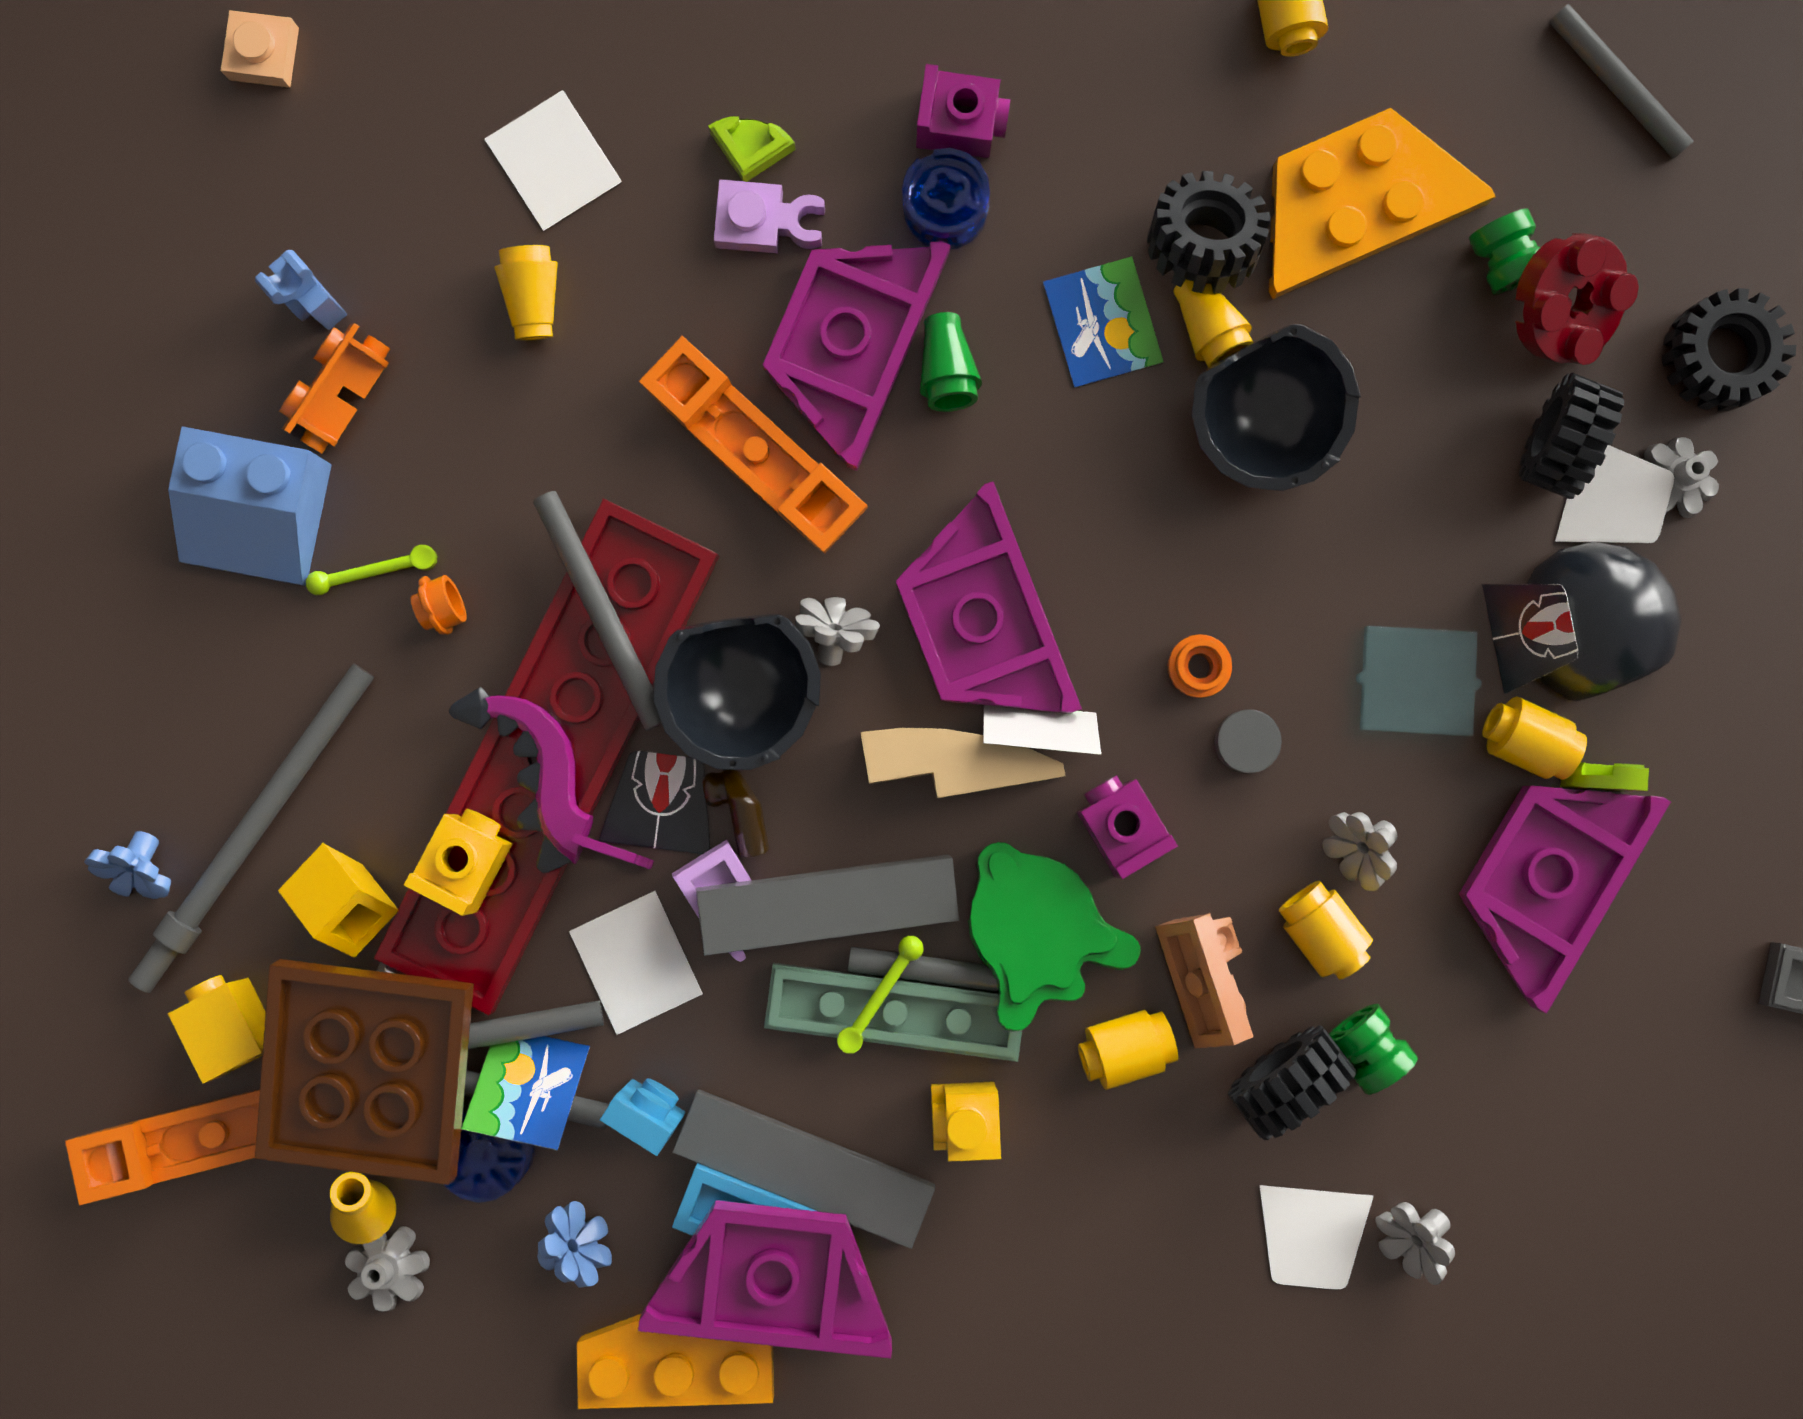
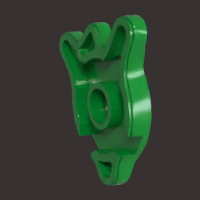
M1002 842L988 845L979 854L976 862L978 882L971 902L968 926L970 939L979 958L991 970L996 980L999 994L996 1017L1003 1029L1011 1032L1023 1030L1031 1023L1038 1006L1043 1001L1073 1002L1081 998L1085 991V983L1080 974V968L1083 963L1089 962L1115 970H1125L1136 963L1141 951L1138 940L1132 935L1116 929L1105 922L1096 909L1089 889L1078 874L1065 864L1051 858L1021 853L1011 845Z

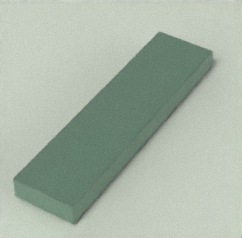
M773 963L764 1028L838 1038L843 1028L853 1025L884 977ZM898 979L862 1033L865 1042L1018 1062L1022 1030L1011 1032L1003 1029L998 1023L996 1017L998 992Z

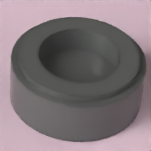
M1252 709L1241 710L1227 716L1218 726L1214 740L1215 750L1221 762L1229 769L1239 773H1255L1268 768L1277 759L1282 743L1281 733L1275 721L1267 714Z

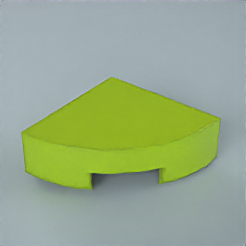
M730 116L708 125L710 134L744 182H748L796 150L795 142L782 128L773 123L768 124L758 120L739 119V116Z
M1580 762L1570 777L1561 780L1560 787L1618 792L1648 791L1649 768H1644V765L1614 763V765Z

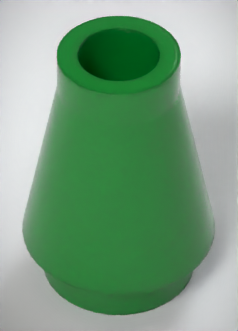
M953 312L932 314L923 321L925 336L920 393L927 398L928 407L935 411L950 412L968 408L978 401L977 390L982 386V380L964 336L960 316Z

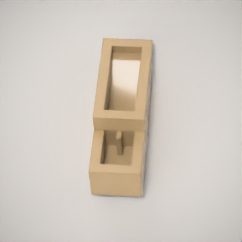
M895 728L861 732L869 784L932 774L936 799L1065 776L1063 763L1026 747L983 743V735L932 728Z

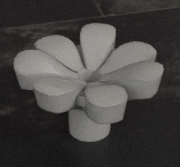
M1686 437L1673 438L1668 446L1658 443L1646 449L1644 453L1646 461L1665 468L1674 475V484L1666 513L1677 504L1679 514L1682 517L1692 518L1702 510V500L1709 501L1717 494L1719 483L1709 476L1710 470L1718 463V459L1712 451H1702L1695 454L1691 439Z
M840 597L826 598L824 600V608L817 600L805 598L800 602V615L795 617V625L803 636L814 637L815 642L819 643L817 660L830 666L838 665L841 663L844 650L847 652L860 651L864 640H873L880 624L875 620H870L871 614L865 609L852 608L846 612L844 611L846 600Z
M1343 812L1329 819V827L1336 835L1323 840L1322 847L1325 854L1330 858H1344L1339 865V869L1346 879L1354 881L1358 877L1364 890H1377L1397 869V862L1388 852V849L1398 837L1395 827L1385 820L1372 825L1369 817L1361 812L1351 815Z
M1407 1202L1399 1203L1391 1208V1213L1386 1211L1377 1216L1375 1219L1377 1227L1384 1234L1388 1235L1378 1243L1383 1255L1388 1259H1396L1402 1255L1404 1257L1403 1268L1408 1275L1415 1279H1420L1424 1273L1429 1283L1439 1285L1447 1274L1445 1266H1448L1455 1257L1453 1245L1441 1238L1450 1229V1221L1447 1216L1440 1210L1431 1209L1420 1219L1415 1208Z
M401 1226L390 1239H387L385 1233L379 1239L363 1244L364 1249L353 1247L349 1251L345 1265L351 1271L357 1273V1277L351 1281L347 1288L353 1299H364L370 1294L372 1295L375 1310L383 1312L395 1309L397 1295L405 1301H414L420 1297L424 1286L414 1275L428 1270L430 1259L429 1255L422 1250L410 1253L409 1249L416 1239V1234L412 1229Z

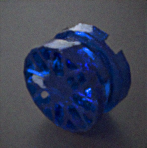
M933 149V154L921 160L918 157L908 168L902 184L904 220L911 234L924 245L930 247V242H937L939 238H945L947 243L951 245L950 250L959 249L972 242L984 229L989 213V178L980 162L967 152L957 149ZM912 226L919 228L921 234L917 233ZM925 234L934 236L931 241L924 238ZM950 237H956L957 243H953Z
M467 1111L462 1114V1125L465 1120ZM461 1129L457 1176L452 1184L444 1185L448 1190L464 1200L477 1203L496 1200L511 1191L523 1179L532 1166L536 1147L531 1144Z

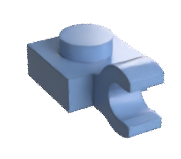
M286 250L268 266L274 272V275L267 277L264 273L260 272L255 277L256 284L274 304L285 303L302 322L309 316H312L327 330H330L348 315L293 250Z

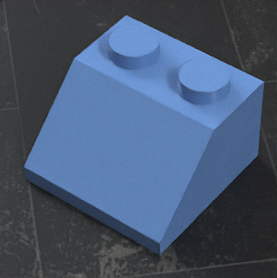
M182 426L168 488L179 562L306 586V578L311 567L332 465L309 450Z

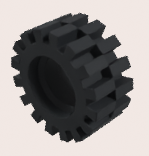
M1202 171L1199 181H1196L1191 172L1182 175L1180 184L1172 180L1166 185L1165 192L1160 194L1147 238V243H1150L1148 249L1149 257L1151 260L1159 259L1156 269L1162 276L1172 270L1174 271V276L1171 283L1182 287L1186 279L1193 281L1192 291L1203 293L1206 283L1211 284L1214 294L1224 292L1228 282L1235 289L1243 284L1245 276L1250 278L1269 233L1268 227L1270 224L1269 212L1263 213L1266 203L1262 197L1258 196L1250 200L1253 190L1250 185L1244 182L1237 189L1232 186L1235 177L1225 173L1222 182L1213 181V171ZM1188 226H1210L1222 232L1228 239H1207L1193 232Z
M1737 288L1729 294L1728 289L1712 294L1708 298H1704L1676 318L1671 324L1675 329L1665 335L1663 345L1672 347V350L1662 355L1663 366L1675 365L1676 372L1666 377L1671 386L1680 381L1686 385V388L1679 394L1680 397L1688 402L1698 396L1700 398L1697 405L1698 408L1709 410L1718 405V412L1729 411L1737 406L1740 408L1772 392L1780 385L1777 381L1787 377L1792 366L1783 362L1796 356V345H1784L1783 340L1794 335L1795 332L1792 323L1781 328L1779 327L1776 320L1786 314L1780 305L1769 311L1764 309L1770 297L1760 292L1748 299L1750 289ZM1715 329H1731L1744 341L1748 351V362L1741 372H1725L1713 362L1708 351V339Z
M1572 372L1570 375L1566 374L1562 378L1561 384L1557 383L1554 387L1551 399H1546L1542 406L1543 412L1540 418H1536L1532 426L1534 429L1533 434L1527 439L1524 446L1527 451L1520 460L1522 467L1519 470V476L1521 480L1568 499H1574L1575 494L1580 495L1584 490L1585 483L1589 484L1594 478L1596 466L1602 465L1606 457L1604 452L1608 445H1612L1616 436L1613 430L1620 424L1622 414L1619 412L1624 407L1623 393Z
M1318 1025L1316 1028L1312 1026L1307 1028L1302 1034L1298 1032L1292 1035L1288 1042H1280L1273 1047V1051L1267 1056L1264 1054L1258 1058L1255 1066L1248 1067L1241 1074L1242 1077L1234 1081L1231 1085L1232 1089L1228 1091V1095L1259 1138L1269 1140L1272 1136L1274 1138L1283 1136L1288 1128L1293 1131L1300 1127L1302 1121L1307 1117L1312 1119L1320 1113L1318 1109L1323 1105H1330L1337 1099L1335 1094L1345 1091L1350 1085L1348 1081L1354 1079L1356 1073L1354 1072V1067L1323 1026Z

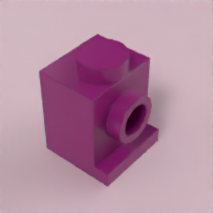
M926 64L917 121L916 148L989 158L992 137L1005 138L1011 99L998 98L1001 79L938 71V65ZM954 105L975 107L976 109L970 113H961L956 110Z
M1115 775L1084 794L1089 805L1076 813L1114 877L1124 879L1178 847L1137 779L1130 780L1122 785L1118 776ZM1122 811L1131 812L1137 821L1136 829L1128 836L1120 835L1114 827L1115 817Z

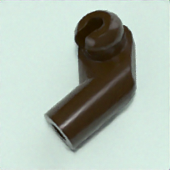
M723 769V772L707 773L702 779L706 803L711 807H718L728 803L738 855L741 857H755L766 853L769 850L762 806L738 770Z

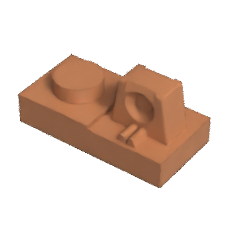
M1209 913L1175 919L1155 926L1195 1048L1234 1046L1253 1037L1246 1015L1244 999L1239 993L1234 976L1230 975L1227 962L1242 953L1231 917L1212 920Z

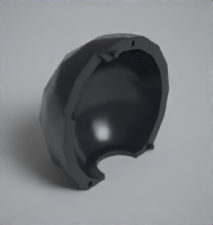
M1291 324L1241 348L1203 371L1195 383L1192 420L1200 448L1222 474L1248 488L1284 491L1314 482L1340 461V456L1355 432L1361 394L1352 364L1333 340L1305 325Z
M1590 542L1560 549L1538 565L1526 583L1559 584L1566 591L1578 647V657L1575 661L1539 679L1543 684L1568 700L1579 701L1588 699L1639 680L1668 664L1675 654L1681 625V616L1675 590L1654 562L1628 547Z
M753 615L704 622L679 628L669 637L655 667L654 703L665 732L687 756L716 769L752 770L781 759L780 756L803 736L816 706H819L821 673L810 642L788 618L782 615Z

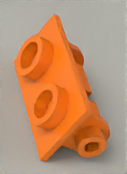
M355 323L350 324L344 333L335 327L332 328L313 357L314 360L323 365L310 386L298 380L278 411L288 417L282 429L290 434L296 424L302 426L306 431L300 441L323 454L329 444L333 447L336 446L338 439L357 411L356 408L337 397L342 387H346L365 399L384 368L389 364L384 358L390 351V348L370 335L367 336L363 344L353 338L360 327Z

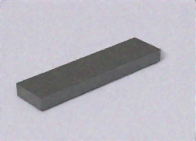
M950 855L696 888L704 956L959 921L953 858Z
M700 1089L696 1092L672 1152L816 1211L845 1214L849 1224L911 1249L936 1188L932 1182Z

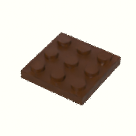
M279 959L270 964L255 1159L449 1185L457 1176L474 984Z

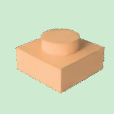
M229 10L221 72L229 81L290 88L299 27L290 17Z

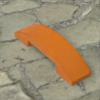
M681 336L639 380V383L710 453L824 554L868 508V505L822 463L818 464L740 393L731 384L729 378L684 336Z
M260 1089L181 1108L66 1140L65 1143L79 1206L146 1189L159 1182L255 1158Z

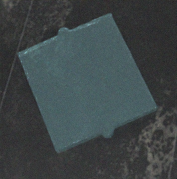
M1381 626L1364 627L1363 670L1356 675V681L1362 684L1360 730L1473 736L1475 690L1481 687L1480 679L1475 678L1477 632Z

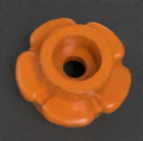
M447 575L433 580L427 576L419 579L418 593L411 596L412 609L418 622L425 630L434 628L441 635L451 634L453 626L461 624L467 619L465 605L456 585Z

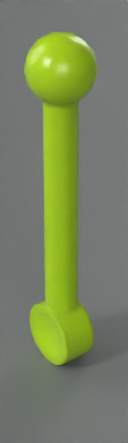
M418 545L407 556L328 575L322 571H314L306 578V587L311 594L318 596L327 593L331 586L414 566L419 570L428 571L436 565L437 554L430 546Z
M906 936L900 941L898 945L899 955L853 1025L840 1031L837 1043L843 1052L855 1053L861 1048L863 1044L862 1033L909 962L915 961L922 956L924 946L918 937Z

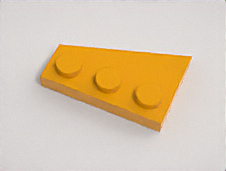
M641 1314L582 1335L577 1342L578 1409L773 1403L774 1364L773 1346L641 1332L638 1331Z

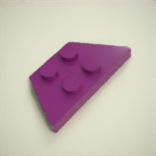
M939 241L930 242V247L892 249V245L866 246L864 249L856 252L846 251L843 248L811 250L763 362V368L850 469L857 471L949 256L950 244Z
M993 481L984 484L968 505L952 522L946 525L935 537L933 543L896 580L897 589L941 701L1069 714L1082 709L995 484Z
M1522 786L1459 892V896L1530 1007L1547 1014L1671 801L1659 796L1615 794L1612 792L1569 790L1543 786Z
M716 1200L643 1309L638 1326V1331L889 1359L892 1356V1337L845 1214Z

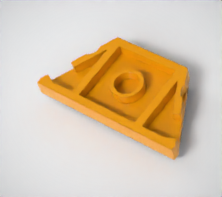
M1392 108L1279 156L1273 164L1272 196L1275 199L1270 243H1273L1272 276L1269 279V293L1272 300L1486 206L1496 196L1489 185Z

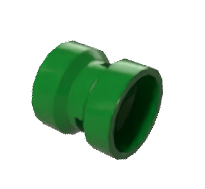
M1528 208L1502 216L1479 228L1468 237L1477 256L1490 258V261L1487 263L1489 271L1486 279L1493 295L1503 294L1516 289L1528 262L1538 249L1541 248L1537 246L1535 240L1530 241L1529 239L1533 236L1536 225Z
M1371 1004L1356 1011L1329 1033L1348 1061L1353 1064L1354 1072L1356 1073L1354 1080L1367 1095L1378 1093L1397 1082L1414 1067L1418 1060L1417 1055L1406 1040L1393 1037L1392 1032L1389 1030L1390 1019L1379 1004Z

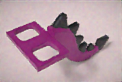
M481 687L456 701L450 707L449 714L454 719L481 730L491 718H497L498 732L501 736L507 737L518 728L523 731L514 744L513 752L518 757L537 758V762L521 770L517 775V782L535 793V799L518 816L517 824L523 830L539 831L545 835L536 861V867L539 871L549 873L571 862L576 864L584 847L651 870L654 860L588 838L593 824V816L583 812L576 803L575 760L571 741L559 722L546 710L522 698L489 696Z

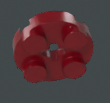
M1572 233L1573 235L1567 239L1554 238L1545 243L1528 262L1520 277L1515 299L1524 302V323L1515 321L1520 341L1533 355L1558 363L1589 365L1600 356L1603 347L1618 328L1624 312L1634 304L1639 286L1636 276L1627 272L1625 258L1612 241L1601 236ZM1573 288H1577L1576 300L1572 306V301L1568 296Z

